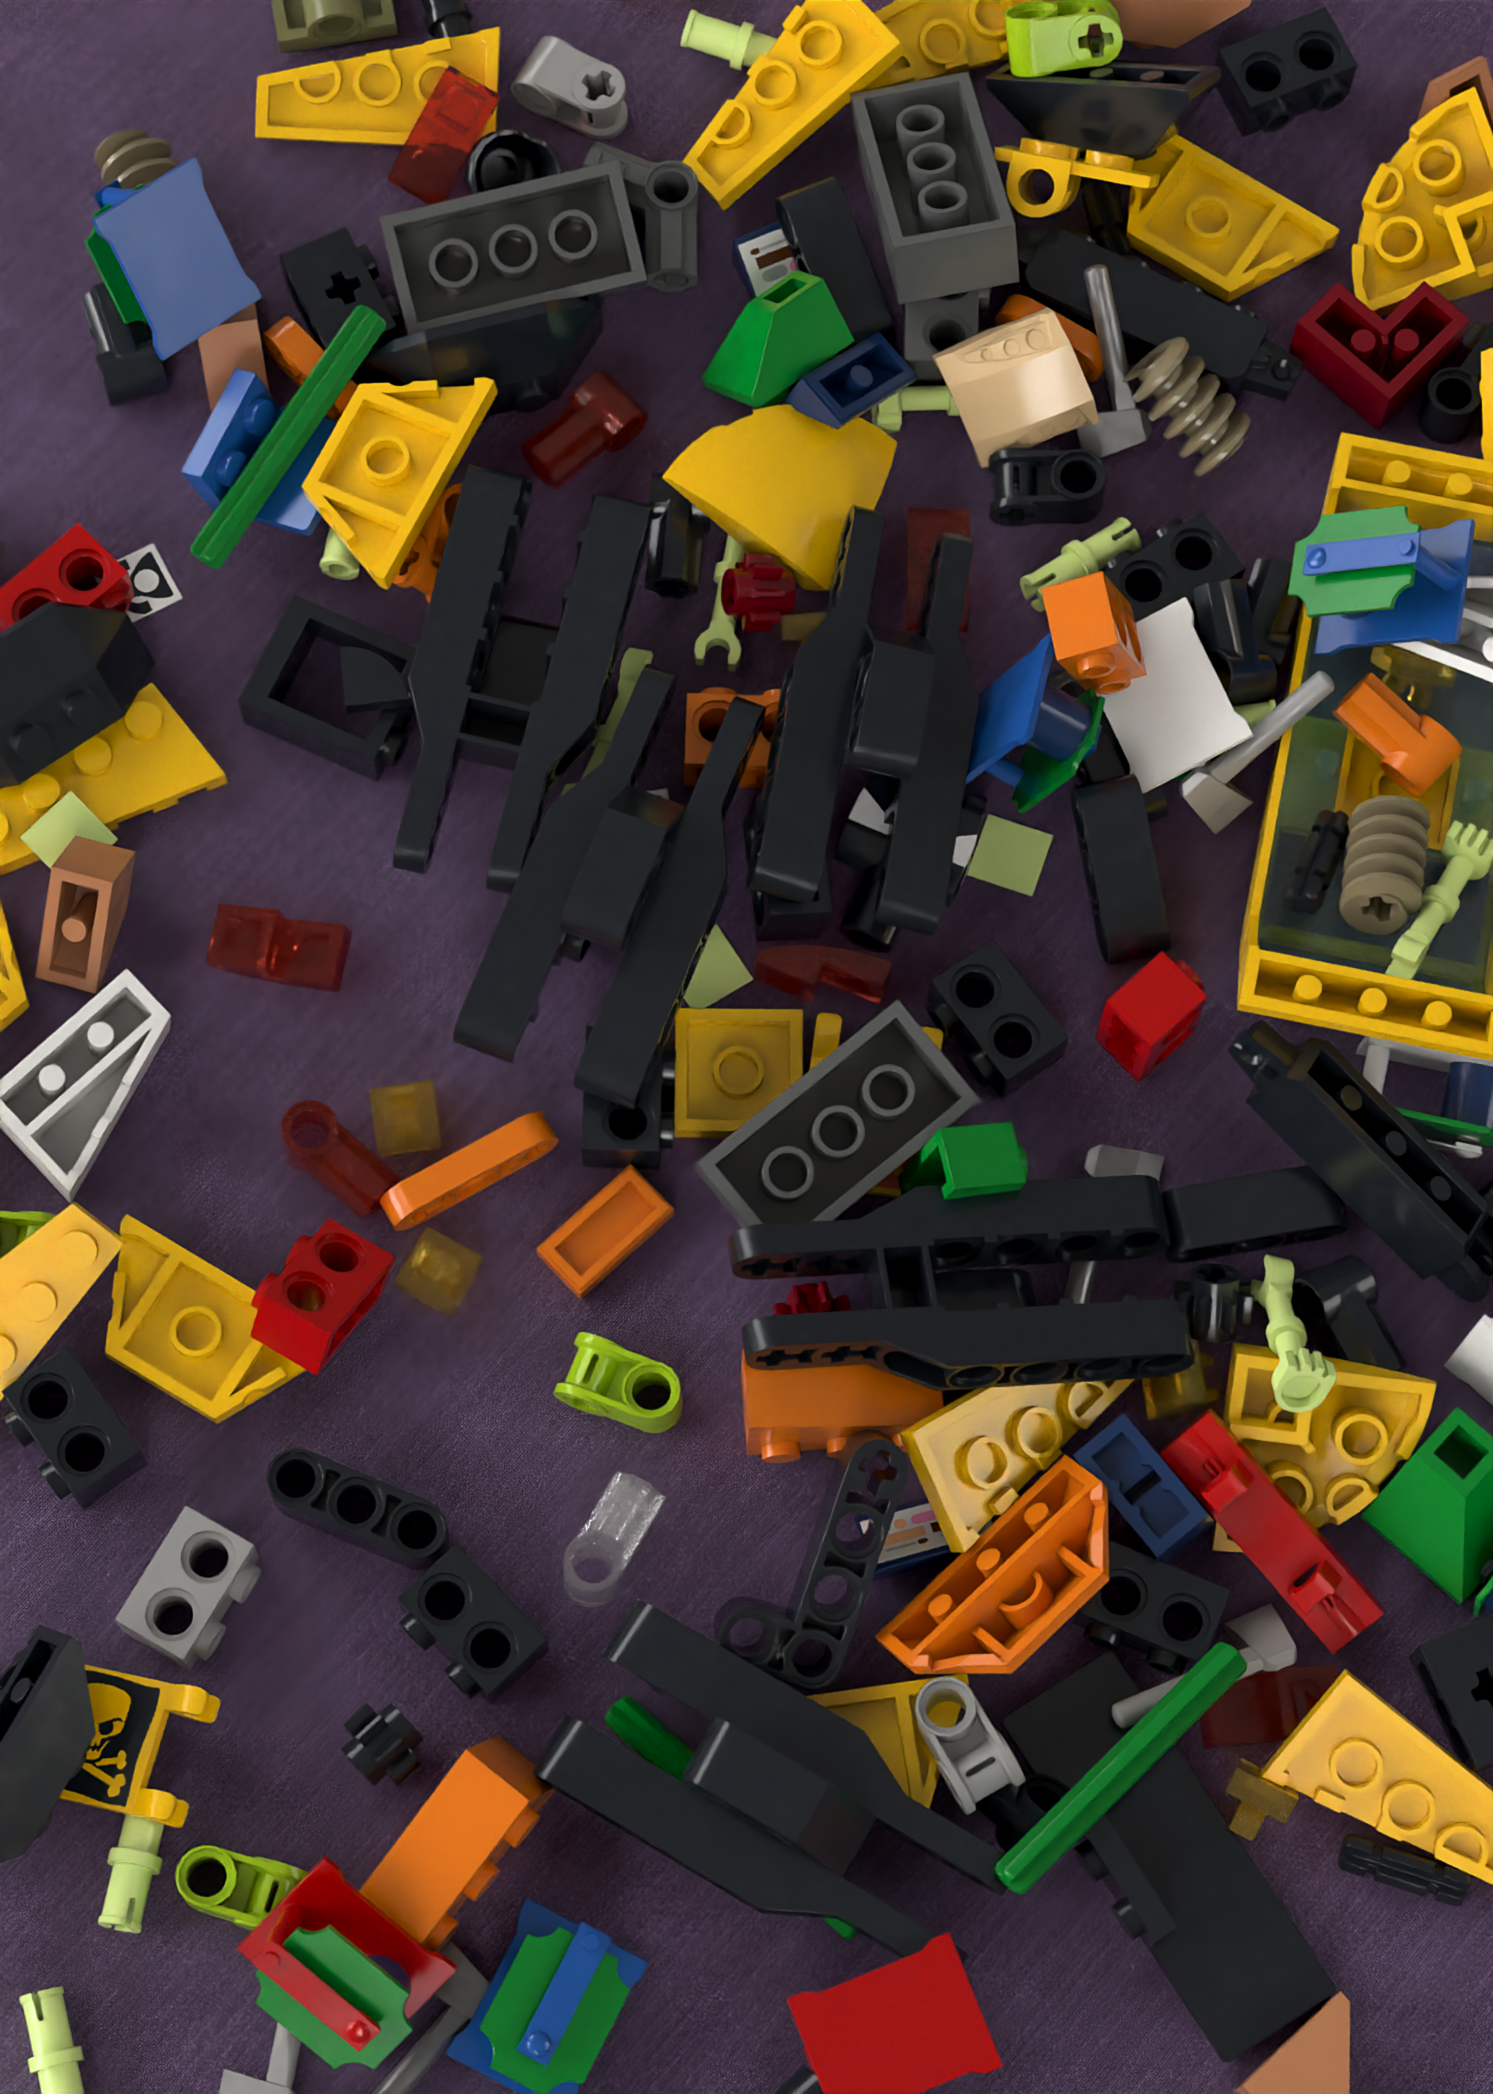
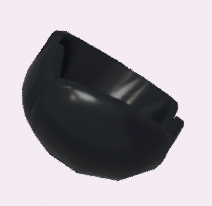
M501 128L496 132H490L479 138L466 157L464 183L470 195L560 174L563 170L553 146L547 140L533 136L520 129Z

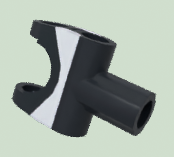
M873 773L856 800L841 833L833 857L834 860L864 872L839 927V931L852 943L866 950L876 953H889L901 928L878 923L873 919L880 881L874 880L876 867L885 854L890 824L884 823L885 811L894 800L897 778ZM973 792L969 796L964 808H961L945 907L950 908L970 867L988 798Z

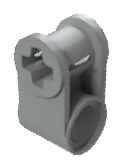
M553 36L542 37L511 84L510 89L513 96L526 109L542 117H549L583 133L588 138L609 140L618 136L626 127L628 112L627 105L623 100L626 94L625 79L620 70L611 64L604 63L576 50L562 39Z
M939 1677L930 1680L921 1688L916 1698L918 1728L922 1738L937 1761L938 1769L946 1785L966 1816L976 1810L977 1801L1003 1786L1011 1783L1017 1787L1026 1782L1025 1776L1000 1732L994 1729L972 1690L965 1682L954 1677ZM953 1701L960 1704L966 1714L963 1720L956 1726L944 1728L933 1724L928 1718L931 1709L937 1703Z

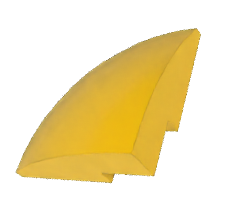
M1475 87L1453 96L1416 122L1410 128L1409 139L1398 150L1391 161L1380 164L1362 201L1364 215L1359 230L1358 242L1352 245V276L1355 296L1378 316L1390 315L1423 281L1428 283L1448 301L1493 288V134Z
M790 404L753 409V414L738 419L727 426L720 425L711 428L692 442L675 459L662 476L667 483L750 553L774 554L775 565H782L783 569L790 570L795 582L804 590L829 591L832 585L839 541L847 514L852 505L874 510L889 474L898 442L880 428L860 417L837 430L796 411Z
M1233 1342L1223 1422L1316 1529L1328 1523L1340 1525L1359 1513L1378 1496L1379 1485L1394 1470L1398 1462L1404 1459L1408 1460L1430 1414L1437 1385L1436 1382L1398 1371L1322 1356V1359L1325 1358L1334 1364L1337 1375L1329 1393L1319 1406L1310 1411L1290 1412L1278 1405L1272 1386L1273 1372L1279 1363L1278 1354L1274 1353L1269 1347ZM1213 1517L1216 1523L1213 1524L1212 1551L1243 1552Z

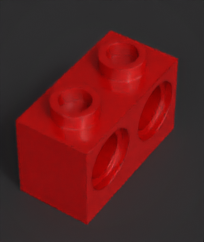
M77 523L0 588V633L49 601L86 605L106 610L108 608L119 609L127 612L131 599L135 597L129 573L87 530ZM95 576L102 579L97 587L88 591H80L74 588L75 584L84 577Z
M1161 951L1106 1000L1095 1040L1139 1084L1193 1035L1207 999V995L1202 991L1204 989L1202 980L1188 964L1181 960L1174 963Z
M328 1218L312 1238L303 1234L296 1241L285 1261V1269L279 1276L270 1272L259 1285L251 1302V1306L258 1311L250 1337L317 1376L380 1300L395 1256L333 1219Z

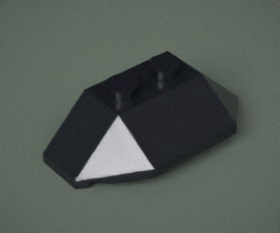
M1113 59L1109 64L1100 67L1056 71L1050 75L1040 77H1019L1012 74L1010 62H1008L985 79L987 90L1037 140L1081 148L1079 157H1085L1086 150L1121 154L1122 156L1134 158V161L1154 156L1157 153L1158 147L1180 132L1221 80V71L1219 66L1205 64Z
M599 294L581 297L580 300L566 298L544 301L422 330L394 339L383 347L381 345L373 346L363 360L366 383H390L394 386H404L412 381L437 380L439 387L474 386L475 378L486 377L494 380L498 393L482 422L486 421L491 415L512 410L520 413L537 411L545 407L550 401L560 399L602 334V304Z
M49 601L0 633V788L21 784L125 716L156 662L124 610L111 608L106 610L86 605Z
M40 1624L30 1636L29 1646L17 1653L0 1675V1863L26 1854L33 1841L46 1830L52 1817V1808L68 1781L76 1776L84 1765L87 1748L96 1734L81 1642L69 1635Z

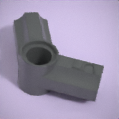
M597 142L594 147H591L583 168L614 160L619 161L631 214L645 219L646 285L653 286L660 292H682L690 286L697 285L698 181L691 167L680 161L668 160L656 164ZM673 194L680 196L683 200L671 204L665 203L659 198L664 195Z

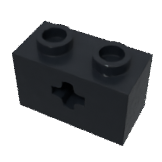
M346 227L279 255L284 284L312 339L324 351L354 308L359 304L373 309L386 322V328L374 346L381 345L383 347L390 341L398 338L397 330L404 327V321L398 305L390 293L381 296L373 281L379 278L378 269L368 247L365 244L356 247ZM343 299H346L347 305L344 304ZM363 362L356 370V372L364 369Z
M1490 1614L1418 1646L1409 1656L1457 1759L1475 1774L1493 1767V1701L1490 1703L1485 1699L1476 1702L1471 1692L1478 1685L1482 1688L1493 1686V1617Z

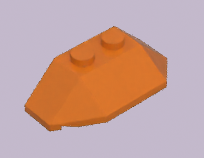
M1064 1455L986 1529L965 1553H961L874 1637L885 1649L915 1674L1013 1673L1109 1581L1108 1489L1101 1480L1067 1455Z

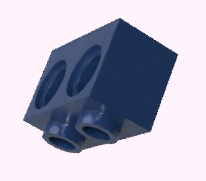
M1124 1413L1073 1454L1084 1469L1103 1482L1108 1489V1499L1156 1557L1164 1563H1168L1216 1523Z

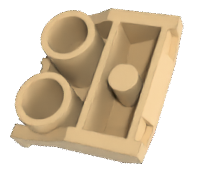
M1049 307L1021 319L987 329L932 355L950 391L976 453L974 455L981 468L988 466L990 455L996 451L1009 448L1029 449L1056 435L1084 425H1094L1100 422L1093 395L1073 347L1054 311Z

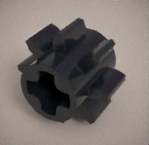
M1216 1263L1201 1264L1192 1269L1191 1282H1175L1174 1300L1181 1301L1184 1304L1192 1338L1207 1343H1223L1235 1338L1237 1324L1252 1325L1254 1295H1251V1283H1240V1273L1235 1268Z
M366 1703L343 1724L345 1730L352 1738L340 1750L373 1786L386 1775L398 1786L421 1765L419 1758L412 1750L424 1739L393 1704L389 1703L377 1714Z

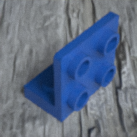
M237 368L181 470L182 474L211 510H215L286 408L278 404L256 373ZM323 418L254 518V522L305 536H310L314 533L322 516L306 498L301 486L338 421Z

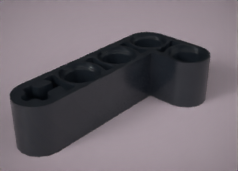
M866 1429L856 1432L847 1439L836 1464L788 1607L784 1608L753 1597L740 1596L728 1600L720 1607L714 1619L713 1629L720 1646L772 1677L799 1687L817 1689L828 1685L837 1677L842 1668L907 1479L908 1464L906 1456L890 1436L880 1430ZM878 1450H880V1454L888 1462V1466L885 1470L874 1469L871 1473L867 1488L874 1498L878 1499L876 1503H873L861 1495L868 1481V1474L859 1463L863 1457L873 1459ZM853 1487V1488H854L855 1490H857L859 1493L848 1492V1491H849L850 1488ZM851 1512L866 1514L869 1520L868 1528L862 1537L851 1542L842 1541L837 1538V1524L843 1516ZM831 1575L844 1577L847 1580V1588L841 1599L831 1604H823L815 1600L814 1592L819 1581ZM745 1618H754L763 1623V1632L759 1640L752 1645L737 1646L729 1641L730 1631L738 1621ZM815 1638L825 1642V1653L816 1664L799 1666L792 1661L793 1651L803 1640Z

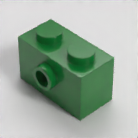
M1012 1122L939 1128L898 1175L901 1194L917 1186L944 1185L942 1192L945 1200L1020 1190L1026 1184L1028 1160L1024 1147L1017 1143Z

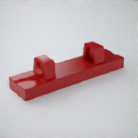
M1212 1408L1207 1410L1161 1448L1159 1455L1333 1655L1384 1615L1385 1607ZM1318 1563L1312 1576L1303 1585L1298 1587L1294 1581Z

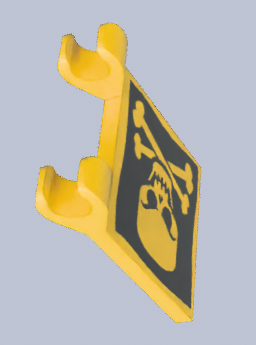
M84 1664L96 1734L87 1748L84 1765L77 1775L68 1781L59 1799L136 1816L175 1828L182 1827L189 1810V1804L184 1800L177 1799L168 1792L146 1789L169 1713L211 1724L217 1718L221 1700L216 1696L209 1695L207 1691L199 1687L172 1684Z

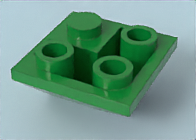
M795 270L747 303L702 375L701 380L706 389L754 408L771 406L789 394L791 390L789 386L806 374L811 373L839 356L838 352L855 340L823 278Z
M1457 1406L1363 1512L1360 1518L1459 1606L1479 1585L1478 1581L1482 1567L1493 1558V1437Z

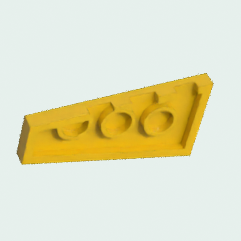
M806 0L801 7L796 4L783 22L784 31L766 56L759 55L748 70L749 79L734 100H726L682 162L691 167L696 174L698 183L723 211L850 102L851 93L861 92L906 53L901 42L861 0Z
M495 27L463 36L446 37L426 41L419 45L394 50L387 49L367 53L365 56L335 62L328 61L257 76L255 137L267 140L472 149L479 138L490 132L497 131L501 28Z
M151 682L138 692L124 717L21 784L0 789V876L41 860L20 837L70 790L112 831L119 828L118 823L152 809L156 813L178 804V798L205 787L207 791L227 784L226 774Z
M75 1201L0 1259V1401L4 1397L1 1391L18 1380L127 1242Z
M1135 1379L977 1388L900 1432L901 1440L950 1551L965 1553L980 1538L978 1532L994 1515H1002L1020 1497L1017 1492L1038 1471H1045L1062 1454L1060 1448L1079 1429H1087Z
M1345 1669L1260 1770L1261 1776L1282 1787L1286 1785L1310 1796L1315 1802L1338 1813L1342 1811L1372 1825L1377 1831L1400 1842L1404 1840L1434 1854L1436 1859L1493 1885V1787Z

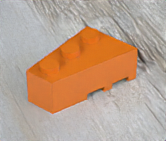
M742 1349L740 1381L747 1456L761 1454L762 1461L765 1463L795 1461L801 1458V1451L827 1449V1456L839 1458L847 1439L856 1432L866 1429L880 1430L890 1436L902 1452H907L899 1433L944 1407L942 1391L932 1390L870 1365L757 1370L746 1365L744 1349Z
M499 1735L467 1748L359 1892L428 1950L438 1953L460 1924L453 1918L468 1898L475 1902L488 1889L500 1872V1869L495 1866L510 1846L513 1848L518 1847L528 1836L540 1819V1815L537 1814L555 1790L533 1776L531 1773L536 1765Z

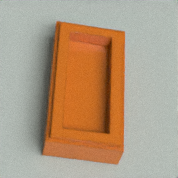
M630 1164L538 1246L536 1254L581 1300L675 1215V1209Z

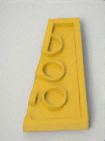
M896 0L874 12V14L901 42L906 53L862 91L958 74L1009 60L1004 18L1005 10L1019 3L1042 0Z

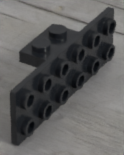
M1107 1651L1007 1715L1003 1719L1002 1726L1033 1774H1046L1054 1777L1071 1790L1135 1726L1132 1725L1125 1729L1120 1728L1113 1719L1112 1706L1119 1701L1140 1693V1691L1116 1655L1111 1651ZM1175 1744L1078 1840L1079 1845L1073 1848L1076 1857L1089 1877L1095 1883L1103 1879L1117 1901L1111 1906V1909L1121 1927L1133 1941L1141 1937L1223 2063H1230L1335 1992V1985Z

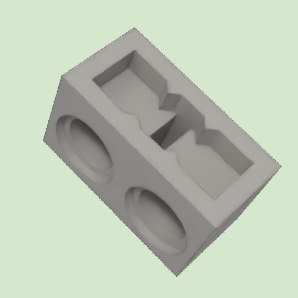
M185 1506L115 1618L116 1623L124 1633L190 1671L198 1657L206 1661L218 1647L226 1630V1626L220 1623L232 1601L235 1600L243 1603L254 1588L261 1573V1568L255 1565L259 1555L254 1544L190 1507ZM216 1548L228 1554V1564L219 1575L204 1578L194 1573L195 1561L203 1551ZM184 1605L193 1610V1620L186 1631L178 1635H167L159 1631L160 1617L169 1607Z

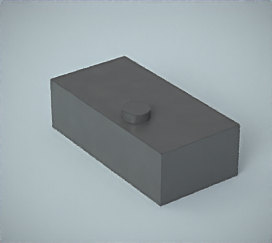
M958 73L851 93L856 152L898 303L904 304L1020 282L1015 222L969 73Z
M618 160L379 217L408 335L544 301L566 298L580 300L581 297L599 294L600 298L646 287L647 277Z
M897 999L700 1159L694 1166V1170L742 1228L759 1224L830 1221L836 1219L923 1148L939 1128L950 1126L980 1099Z

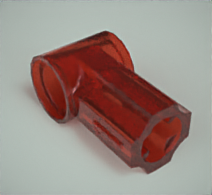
M601 371L592 375L578 387L563 413L522 445V455L531 466L534 474L546 486H551L558 490L605 450L609 453H615L630 444L643 430L649 416L606 371Z
M315 1100L297 1102L283 1116L281 1143L284 1156L288 1162L301 1171H307L362 1221L374 1214L381 1207L380 1198L389 1189L400 1183L401 1177L338 1122L335 1113L326 1104ZM308 1124L318 1125L328 1134L325 1142L314 1148L300 1146L292 1136L298 1128Z

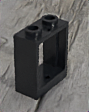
M293 595L238 699L243 723L378 782L387 764L393 767L398 764L408 743L409 732L405 731L414 713L408 677L417 648ZM316 637H319L340 647H358L372 651L389 661L401 673L407 688L410 707L382 710L368 739L365 740L289 707L282 702Z

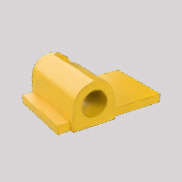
M1021 138L1020 147L1007 145L995 147L994 150L995 160L1010 163L1006 181V194L1011 205L1019 213L1030 218L1045 217L1066 210L1076 199L1082 176L1150 189L1159 185L1161 174L1132 169L1134 158L1086 150L1084 160L1079 159L1081 148L1030 138ZM1039 169L1046 171L1054 182V192L1047 202L1039 199L1032 188V180Z

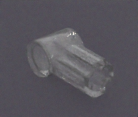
M617 1470L579 1536L566 1548L562 1568L563 1587L567 1595L577 1604L586 1607L601 1606L609 1602L617 1594L622 1576L666 1503V1497L659 1493L653 1485L634 1474H626ZM586 1558H597L606 1563L611 1572L606 1579L598 1583H588L576 1575L574 1567Z

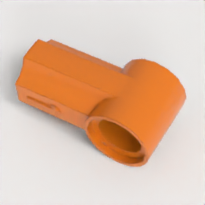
M1372 672L1367 673L1353 686L1332 712L1339 721L1381 758L1378 763L1383 771L1398 786L1416 798L1421 799L1463 751L1460 743L1448 730L1425 714L1418 715Z

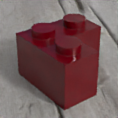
M1425 281L1385 320L1380 318L1337 282L1297 321L1289 353L1303 361L1304 369L1379 431L1449 361L1461 344L1470 319Z

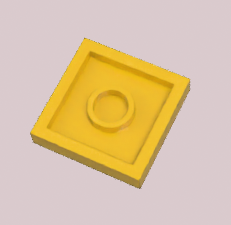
M679 1008L675 1018L674 1137L727 1138L803 1077V1009Z

